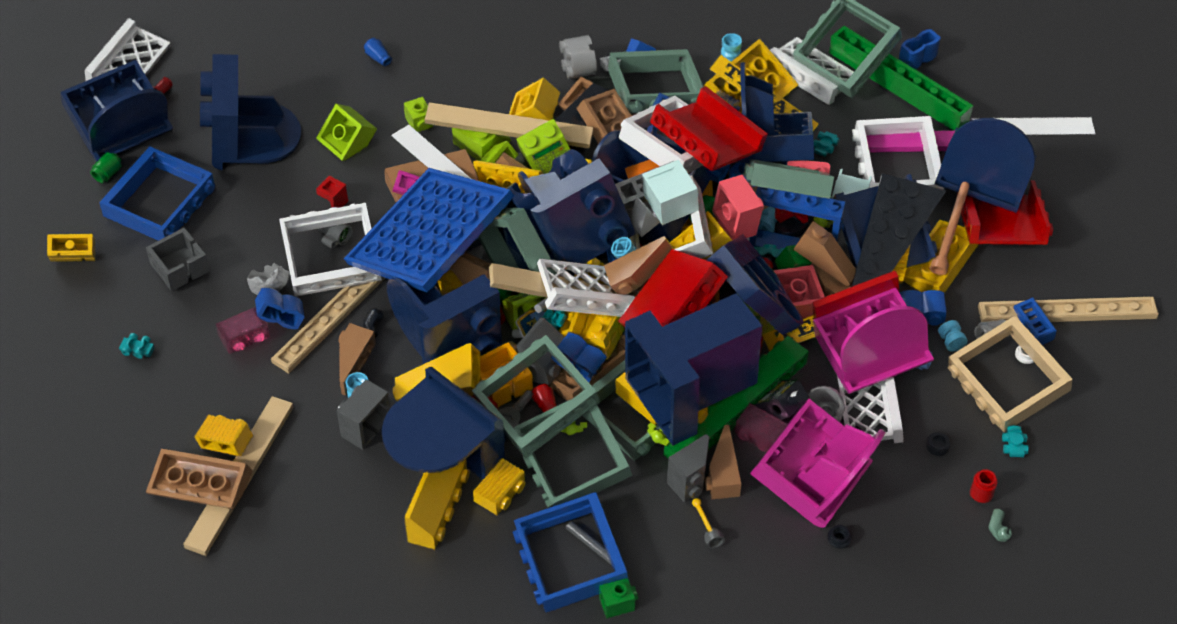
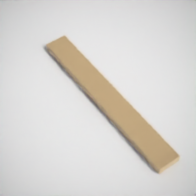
M430 102L425 116V124L517 138L549 121ZM556 122L568 145L590 148L593 127Z
M494 263L489 267L490 287L548 298L540 272ZM559 276V277H558V278L561 279L563 282H565L567 285L570 283V282L567 281L564 277H562V276ZM579 280L587 287L590 285L586 281ZM552 283L553 288H554V287L560 288V287L557 286L556 284ZM574 285L571 286L573 289L580 290ZM594 287L591 288L592 291L599 292ZM633 290L628 295L636 297L640 291Z
M381 276L382 280L344 287L271 358L272 363L285 372L290 373L385 277Z
M1154 297L1035 300L1050 322L1157 319L1158 317ZM1023 301L979 302L978 309L981 322L1000 319L1007 321L1013 316L1018 318L1013 306ZM1030 308L1028 310H1025L1024 313H1028L1033 309Z
M272 396L251 430L253 438L246 445L242 456H236L233 460L246 463L253 470L249 482L291 413L293 403ZM206 505L184 542V548L207 556L234 509Z

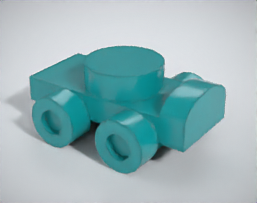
M820 131L817 136L819 140H814V153L826 157L827 153L832 154L835 148L832 145L837 146L839 142L837 135L827 131L825 133Z
M773 244L754 247L765 258L767 255L777 258L784 250V248L777 249V246Z
M547 309L542 318H545L554 328L558 329L563 326L567 315L564 314V311L556 310L553 312Z
M130 333L128 338L124 337L119 346V350L123 355L129 356L131 353L139 359H142L143 356L150 357L154 351V344L150 343V337L143 336L141 341L137 340L138 335L135 333Z
M1008 426L1007 433H1002V442H1008V444L1003 446V453L1009 454L1010 457H1024V454H1028V445H1023V443L1027 442V434L1022 433L1020 426Z

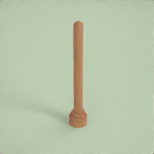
M968 182L961 183L939 255L931 262L929 269L937 275H945L949 267L947 256L969 190Z

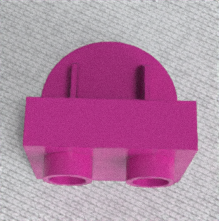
M896 288L813 320L815 337L848 394L934 361L928 349V324L925 316L920 310L907 306Z
M808 399L750 474L812 524L823 528L826 527L873 462L869 457L883 439L885 432L880 429L872 437L870 434L847 424L843 426L811 399Z

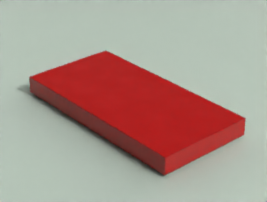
M892 271L813 301L814 319L893 288H896L899 292V276L896 271Z

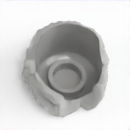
M273 263L272 266L266 265L264 272L252 270L248 275L247 282L252 293L256 295L259 294L261 288H271L279 292L286 285L290 272L283 269L282 266Z
M827 386L811 389L808 394L810 399L840 422L845 410L841 394L836 389Z

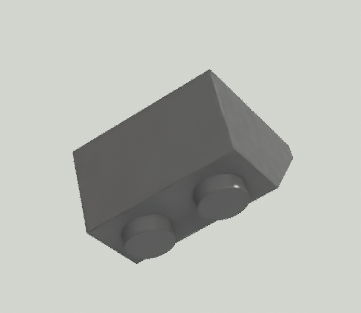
M540 317L517 345L518 353L524 352L535 340L541 339L545 335L556 346L565 337L545 318ZM549 351L528 367L532 372L533 382L550 385L563 369L552 360V354Z
M707 434L673 454L668 459L667 484L683 502L691 498H697L703 491L709 436Z

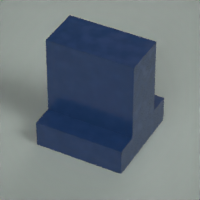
M737 293L663 327L651 311L625 321V379L672 446L697 435L698 411L757 384L762 325Z

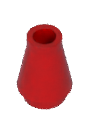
M541 384L532 390V399L543 413L557 406L553 388L549 387L548 384Z

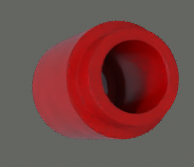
M986 469L975 474L970 488V495L975 501L987 503L992 500L998 483L995 474Z

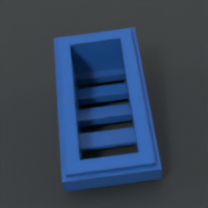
M1034 298L1013 306L1021 323L1041 345L1055 339L1057 330ZM1030 308L1033 309L1028 313H1024L1025 310H1028Z

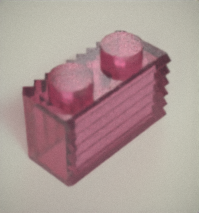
M256 307L215 324L218 336L229 354L241 351L245 346L248 347L253 343L262 342L270 336L267 322L257 316Z
M750 403L739 419H737L735 433L740 439L751 441L761 451L767 452L788 424Z

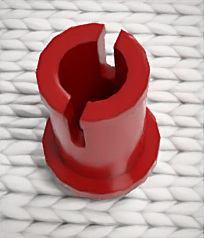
M163 77L160 82L152 87L165 94L172 88L173 83L169 78Z

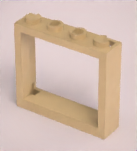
M1013 316L949 356L948 369L951 371L952 377L957 378L961 382L963 390L975 398V402L980 410H985L993 425L999 426L1004 433L1007 431L1008 426H1016L1071 391L1072 378L1016 316ZM1010 335L1053 384L1006 413L966 368L964 363Z

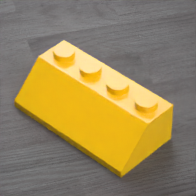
M466 459L460 464L441 472L423 473L405 515L409 543L435 550L438 541H443L446 531L444 527L446 522H450L453 516V505L455 502H459L462 493L461 486L469 478L470 470L467 469Z

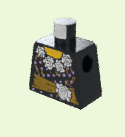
M782 380L760 399L754 407L764 422L769 424L792 416L810 399V396L800 381Z

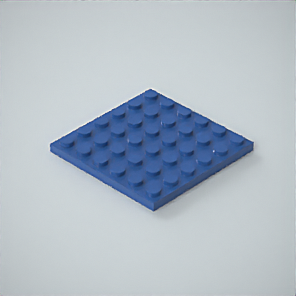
M428 168L348 253L344 260L353 267L387 279L399 278L410 287L428 292L436 285V282L444 273L449 271L454 262L465 253V250L473 241L478 239L483 230L494 221V218L502 209L507 207L514 194L510 189Z

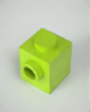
M423 97L404 103L405 118L409 125L417 132L433 127L432 124H425L428 105Z

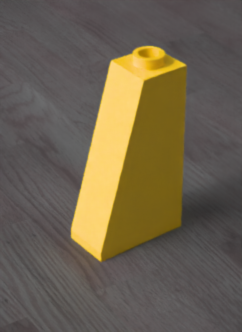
M469 343L396 377L395 386L393 387L395 400L399 401L426 377L425 369L428 367L435 368L470 396L474 395L472 390L480 382V351Z

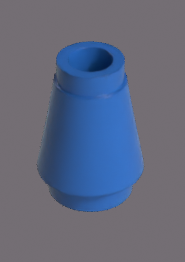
M371 38L365 43L364 50L368 56L383 66L390 64L392 58L379 39Z

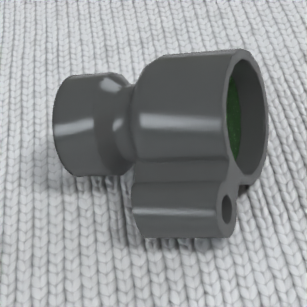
M347 224L318 229L319 232L325 234L322 237V244L331 249H334L338 244L341 246L347 244L353 234L352 227Z

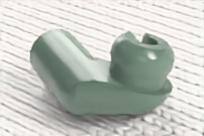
M994 509L988 528L996 540L1006 542L1011 538L1012 532L1010 529L1007 530L1008 527L1002 525L1005 515L1004 511Z

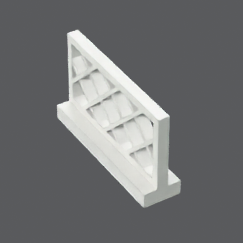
M128 18L85 69V81L115 69L112 67L113 62L122 61L124 65L126 64L125 60L137 59V62L147 76L169 49L170 42L137 27L136 22ZM138 34L144 37L145 40L134 42V37ZM159 44L162 47L152 50L150 45ZM147 46L149 51L137 52L136 47ZM124 49H134L132 54H123ZM151 56L150 62L141 63L140 58Z
M796 37L779 49L775 47L770 49L772 54L799 84L798 86L821 101L830 105L834 102L835 96L841 93L837 89V85L794 59L792 54L795 51L794 46L803 41L800 38ZM816 48L807 57L845 82L854 73V71ZM809 56H815L818 59H810ZM825 66H831V67H833L834 69L825 68ZM840 75H845L849 78H841Z
M539 259L537 262L548 295L545 304L549 310L621 317L635 299L634 296L628 294H613L611 292L612 288L608 277L604 275L606 274L604 266ZM547 268L553 269L557 274L554 275ZM565 270H571V271L574 272L577 276L574 277V276H572L570 273H568V272L565 271ZM585 272H590L597 278L594 280ZM561 275L570 283L567 285L558 277ZM579 278H582L584 281H586V282H587L588 284H590V285L587 287V286L584 285L582 282H580L578 279H579ZM601 280V281L604 282L606 285H608L609 288H608V289L605 288V287H604L603 285H601L598 281ZM552 283L556 284V285L559 286L560 288H558V287H554V288H553ZM574 285L580 290L573 289L571 286ZM594 287L599 292L592 291L591 288Z
M894 377L874 384V386L881 389V392L876 397L867 392L873 386L871 385L856 391L859 394L853 400L845 396L847 391L838 378L839 391L845 405L843 414L844 425L847 424L854 428L858 426L865 433L873 437L877 433L873 429L881 423L888 429L882 440L894 439V443L903 442V428ZM863 396L871 400L866 408L857 403ZM876 404L884 408V411L879 416L870 411ZM853 407L861 411L856 419L848 415V412ZM866 415L874 419V422L869 427L860 422Z

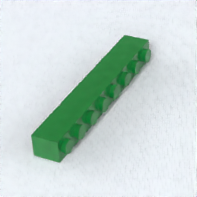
M843 26L831 36L829 53L856 70L876 45ZM888 54L869 77L953 131H955L956 127L960 128L965 123L970 122L973 109L972 104L891 54Z
M789 336L783 341H778L768 354H763L759 358L757 384L708 406V416L702 423H698L697 435L674 446L672 444L664 445V456L669 459L670 456L705 434L709 436V451L719 442L724 425H729L730 431L733 430L756 409L754 405L782 380L791 379L807 364L809 351Z

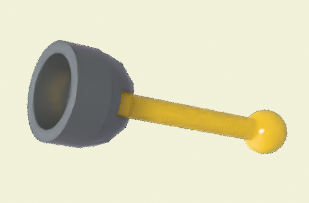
M699 498L693 499L692 505L697 508L707 528L704 535L707 547L709 549L719 548L725 542L722 532L717 528H711L701 507V500Z

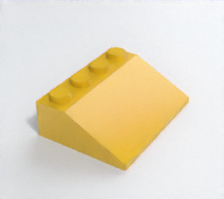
M761 39L757 40L732 61L739 68H741V62H745L746 73L773 84V92L782 98L799 85ZM717 74L703 85V87L707 86L714 93L721 90L722 93L729 94V97L732 96L736 100H740V113H742L740 90Z

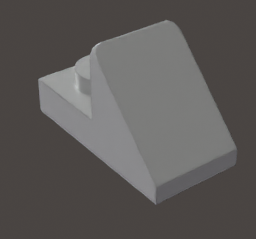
M637 197L630 221L634 230L643 237L660 221L649 203L645 205Z

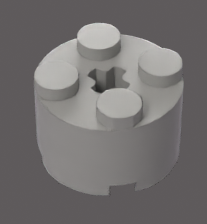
M589 35L559 41L560 51L564 53V59L561 60L562 69L564 72L566 71L568 79L595 75L597 69L594 50H591V47H589V44H592Z

